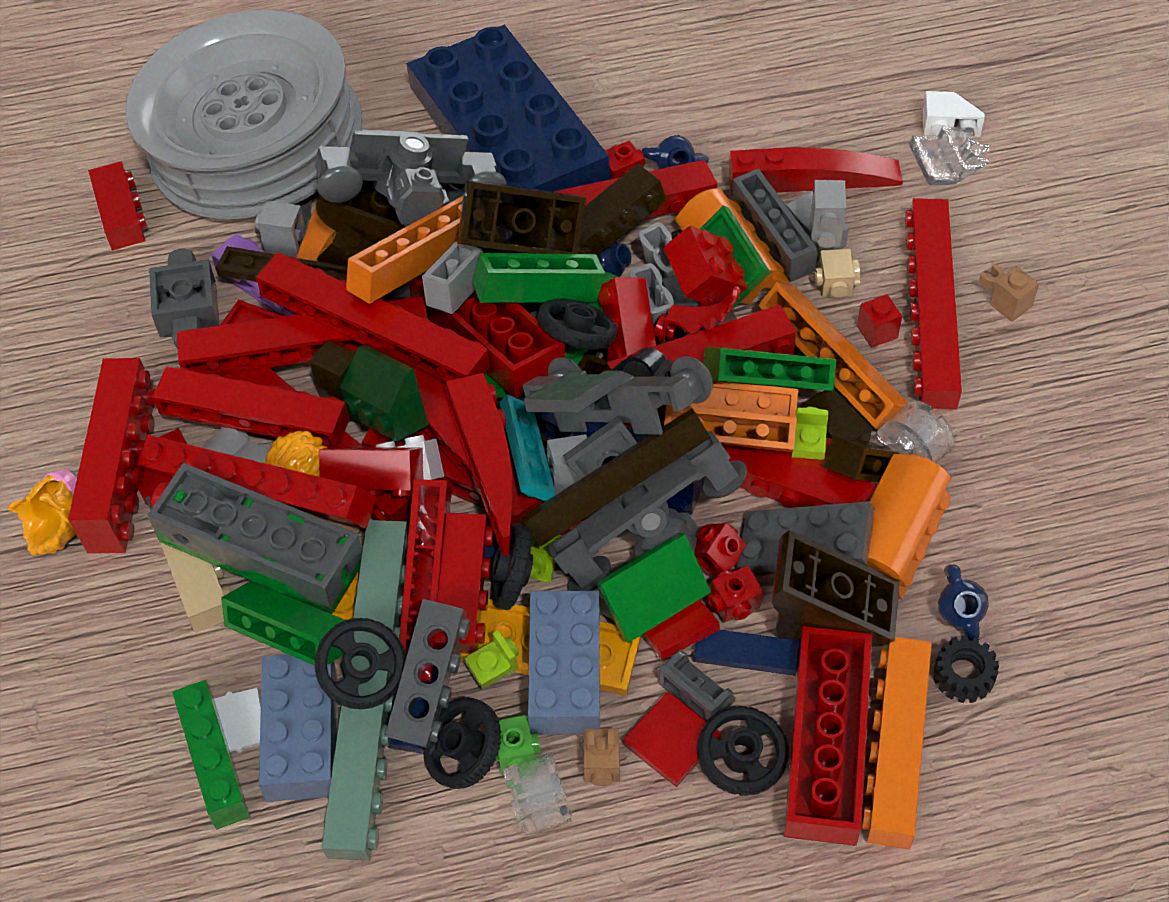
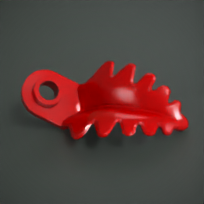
M734 286L733 290L724 300L714 305H672L667 315L664 313L660 315L654 329L655 337H658L659 342L665 343L667 338L672 340L678 326L691 334L697 333L702 327L706 330H712L717 321L719 323L724 322L726 315L731 313L734 303L740 298V287Z

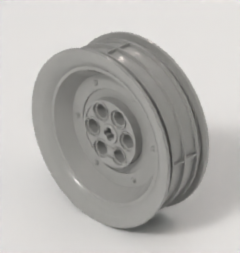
M249 10L231 13L207 20L182 32L158 49L142 66L131 84L126 101V120L129 130L137 144L145 151L149 159L152 177L161 193L181 209L199 216L217 219L257 217L258 212H262L266 200L296 204L317 192L319 178L315 162L319 146L350 147L354 130L361 131L363 121L361 106L353 88L348 84L345 59L335 37L325 27L310 18L280 10Z

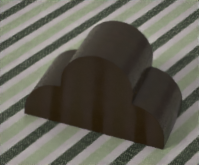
M363 180V186L359 194L347 202H329L322 198L320 194L317 199V213L328 227L336 230L342 223H345L373 244L407 227L400 223L393 205L388 202V198L375 190L373 181Z
M466 180L457 243L460 245L532 254H578L586 197L500 183Z
M788 530L779 540L772 605L778 612L776 631L782 638L801 640L803 626L872 634V647L889 644L895 641L900 581L794 531Z

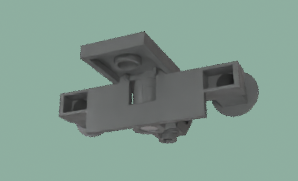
M354 130L350 147L319 146L315 162L319 178L317 189L322 198L333 203L347 202L359 194L363 186V180L373 181L375 190L388 198V202L393 205L400 223L405 226L448 204L449 199L446 191L442 189L439 183L465 184L466 180L507 184L503 175L496 172L497 165L492 153L465 152L468 143L467 135L425 134L411 131Z
M617 416L563 456L579 479H582L601 467L604 459L609 456H618L637 444V441ZM709 431L710 439L603 506L551 543L548 548L553 559L565 574L570 573L571 575L568 581L569 590L594 591L598 588L596 582L610 574L611 563L605 556H592L599 552V548L626 529L636 534L635 539L637 543L634 552L638 557L678 533L686 535L694 553L697 542L695 537L698 528L697 524L688 512L678 513L676 509L669 508L666 501L695 480L699 481L704 476H707L703 484V491L707 496L712 498L728 496L743 484L747 475L745 463L739 460L729 461L728 459L731 457L713 432Z

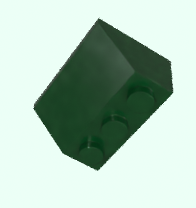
M364 344L359 346L340 386L343 396L342 401H345L349 417L359 420L364 425H368L396 442L428 426L414 369Z

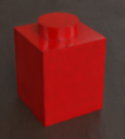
M886 294L860 304L857 327L869 346L873 348L898 338L902 315L889 295Z

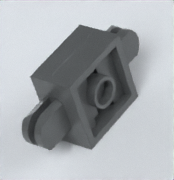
M180 248L169 253L168 265L149 268L152 318L159 337L172 335L176 348L177 332L193 328L200 329L219 326L216 280L209 259L196 261L193 252L186 248Z

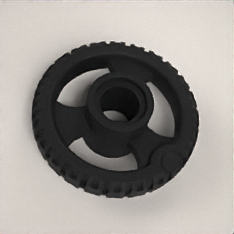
M571 299L549 300L541 305L537 315L540 327L547 334L566 345L588 350L604 349L613 344L617 335V326L613 320L600 309L584 302ZM564 314L562 320H556L551 315Z
M516 523L512 526L509 555L502 556L501 550L498 547L494 556L491 569V579L494 580L492 596L494 605L498 609H511L518 600L522 587L527 585L533 566V554H531L532 534L530 528L524 524Z
M368 618L349 619L331 628L319 643L315 655L316 678L324 693L337 704L359 710L374 708L385 703L397 692L406 661L405 650L398 636L385 624ZM365 631L373 633L383 639L390 649L383 654H379L376 648L368 643H356L354 632ZM331 646L339 648L345 654L342 661V673L345 679L338 684H334L327 668V658ZM355 656H363L369 661L370 668L366 671H358L353 667L351 659ZM377 670H384L392 675L388 684L377 693L369 696L359 695V684L370 681Z
M464 697L449 702L447 708L442 707L439 721L443 722V727L438 734V743L433 742L431 749L423 747L425 766L431 777L439 784L452 789H464L482 780L483 776H486L487 772L491 770L490 767H493L496 756L499 754V745L501 744V726L494 710L483 701ZM466 712L463 724L452 721L459 714ZM482 724H484L485 735L478 730ZM443 755L461 762V772L459 775H449L444 770L440 761Z
M733 706L717 712L705 723L699 735L697 754L701 769L713 784H716L723 791H728V793L748 796L765 792L779 781L788 763L789 746L781 726L772 717H769L767 713L753 707ZM734 720L746 721L747 728L743 727L734 730L730 734L728 741H720L713 736L715 731L727 722ZM765 734L770 735L776 749V759L772 769L764 767L758 760L763 750L761 736ZM735 746H746L750 750L751 755L744 756L739 754ZM723 758L727 767L737 773L747 772L748 781H738L726 776L716 767L714 761Z

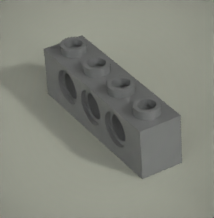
M759 168L734 178L733 201L741 207L740 212L745 219L753 224L755 227L754 232L759 239L767 244L773 259L784 268L783 273L791 282L814 272L817 261V247Z
M426 599L422 600L385 737L431 749L433 742L438 743V734L443 727V722L439 721L442 707H448L452 695V688L448 687L451 673H457L461 662V653H457L461 639L466 640L471 620L466 619L468 613L464 609ZM439 632L447 633L448 642L446 646L439 650L433 649L431 646L432 637ZM429 666H436L439 671L437 680L434 683L425 684L422 680L424 669ZM419 700H427L429 704L428 714L421 719H416L413 715L414 704Z

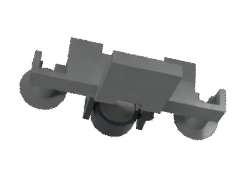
M649 347L638 350L622 360L614 369L604 371L601 374H586V371H582L571 359L559 357L550 362L547 371L548 376H536L522 385L526 396L524 402L527 412H554L561 432H587L585 422L609 423L618 416L624 425L631 423L634 434L649 435L663 434L657 411L658 407L672 404L674 412H680L692 403L698 404L706 401L713 389L711 374L708 368L698 359L685 356L677 358L672 363V360H667L661 352Z

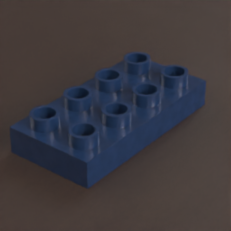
M505 24L499 27L483 28L474 37L448 47H435L429 50L425 56L406 63L411 90L442 133L467 135L468 143L465 152L492 153L497 165L496 172L505 177L507 185L554 192L610 180V164L607 152Z

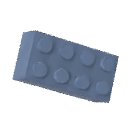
M530 591L528 721L531 734L577 735L584 734V729H600L599 591Z
M291 655L262 657L259 787L265 801L329 797L337 740V703L330 699L320 687L314 665ZM333 661L327 665L330 678L334 684H337V669Z

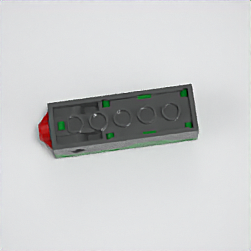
M183 463L170 482L157 485L151 493L150 505L152 509L148 513V518L159 542L330 614L334 613L360 569L362 547L358 533Z

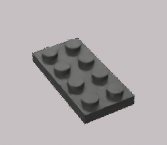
M870 501L747 511L742 540L747 545L740 554L737 568L749 566L752 573L776 572L779 540L788 530L794 531L867 565L875 508Z

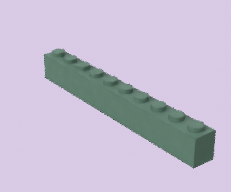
M369 520L367 529H365L353 618H368L379 621L393 630L399 638L409 537L407 522ZM365 631L354 632L356 643H368L375 647L379 654H383L390 649L383 639L373 633ZM355 656L351 659L353 667L358 671H366L370 668L369 661L363 656ZM377 670L370 681L359 684V695L369 696L377 693L388 684L392 675L387 671ZM396 694L385 703L374 708L359 710L341 705L322 850L328 859L370 861L371 851L377 850L379 829L375 828L376 814H381L383 809V793H379L380 780L386 779L388 767L387 758H383L384 747L390 746L391 739L385 737L388 727L389 712H392Z

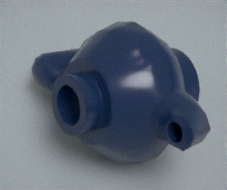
M674 135L664 139L658 147L642 149L644 157L655 161L659 169L705 160L708 164L709 161L706 155L695 153L691 142L681 135Z
M617 241L597 256L605 272L619 277L631 263L629 248L627 245L619 244Z
M948 564L944 568V573L949 584L941 592L938 601L939 613L950 625L962 628L965 635L968 636V640L973 641L974 637L979 638L980 635L979 622L987 613L989 607L988 595L984 588L976 582L962 579L959 566Z

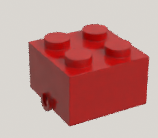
M688 226L663 247L684 296L700 301L701 306H709L721 302L730 294L734 286L740 287L741 293L748 288L743 277L745 275L744 270L736 262L732 253L733 246L725 237L714 235L707 230Z

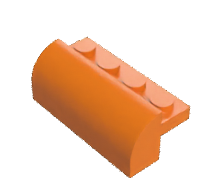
M709 189L699 193L675 217V221L682 231L688 226L700 229L723 205L730 208L771 272L740 303L750 305L763 288L771 289L776 282L789 285L790 281L783 273L784 268L773 259L767 244L761 241L754 232L755 227L753 224L747 221L740 212L741 207L735 201L728 199L721 189Z
M712 380L713 389L706 401L698 404L692 403L680 412H674L672 404L666 405L664 426L693 408L707 432L712 431L721 445L793 452L798 389Z
M893 454L870 500L875 509L867 566L899 580L898 599L901 600L908 587L912 584L920 561L924 559L929 542L936 533L939 521L950 502V496L946 487L951 477L945 469L927 458L909 454Z

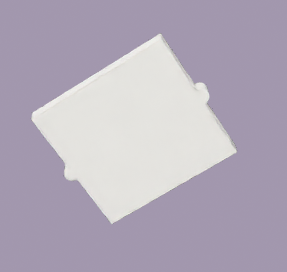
M253 688L237 693L229 691L226 693V696L214 698L230 752L236 751L241 753L244 748L260 745L261 704L258 689Z

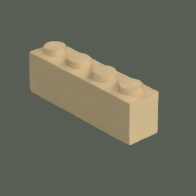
M161 543L194 632L197 633L224 622L221 597L230 593L228 585L221 587L218 581L224 578L221 568Z

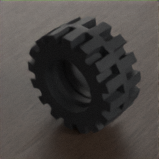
M962 636L960 641L955 637L950 640L949 644L946 642L942 646L941 651L939 650L934 665L935 683H940L938 689L942 693L948 692L947 697L951 700L955 696L958 697V702L964 703L965 699H969L970 703H974L978 697L982 700L988 692H991L999 672V661H995L997 655L994 650L988 651L990 646L986 642L981 645L979 644L980 639L975 637L973 641H969L968 636ZM959 660L971 662L979 669L980 676L974 679L960 677L954 672L952 664Z

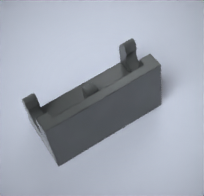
M680 650L665 665L663 664L659 668V685L704 720L708 721L714 714L727 709L735 702V697L732 695L734 692L729 688L723 690L689 662V659L686 657L687 654Z

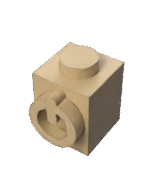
M850 249L820 251L819 266L815 268L816 286L821 285L822 297L839 298L852 296L854 285H860L859 260L852 259Z

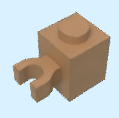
M996 263L992 266L990 272L994 277L988 276L985 272L980 275L979 283L985 288L993 290L990 305L1011 322L1033 306L1039 283L1017 266L1005 274L1002 267Z
M619 728L584 729L585 782H591L596 786H608L613 782H620Z

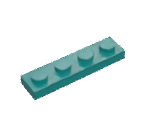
M506 394L500 401V407L503 409L506 418V432L520 490L529 497L548 501L556 492L535 412H527L524 401Z

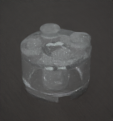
M910 401L876 431V436L883 447L900 454L921 456L935 463H938L951 450L950 448L954 445L955 441L954 434L947 421L942 416L937 419L930 413L933 408L921 401Z
M552 752L503 769L509 790L511 789L514 800L511 801L517 822L521 824L524 835H533L573 822L562 780H560L558 773H556L558 768Z

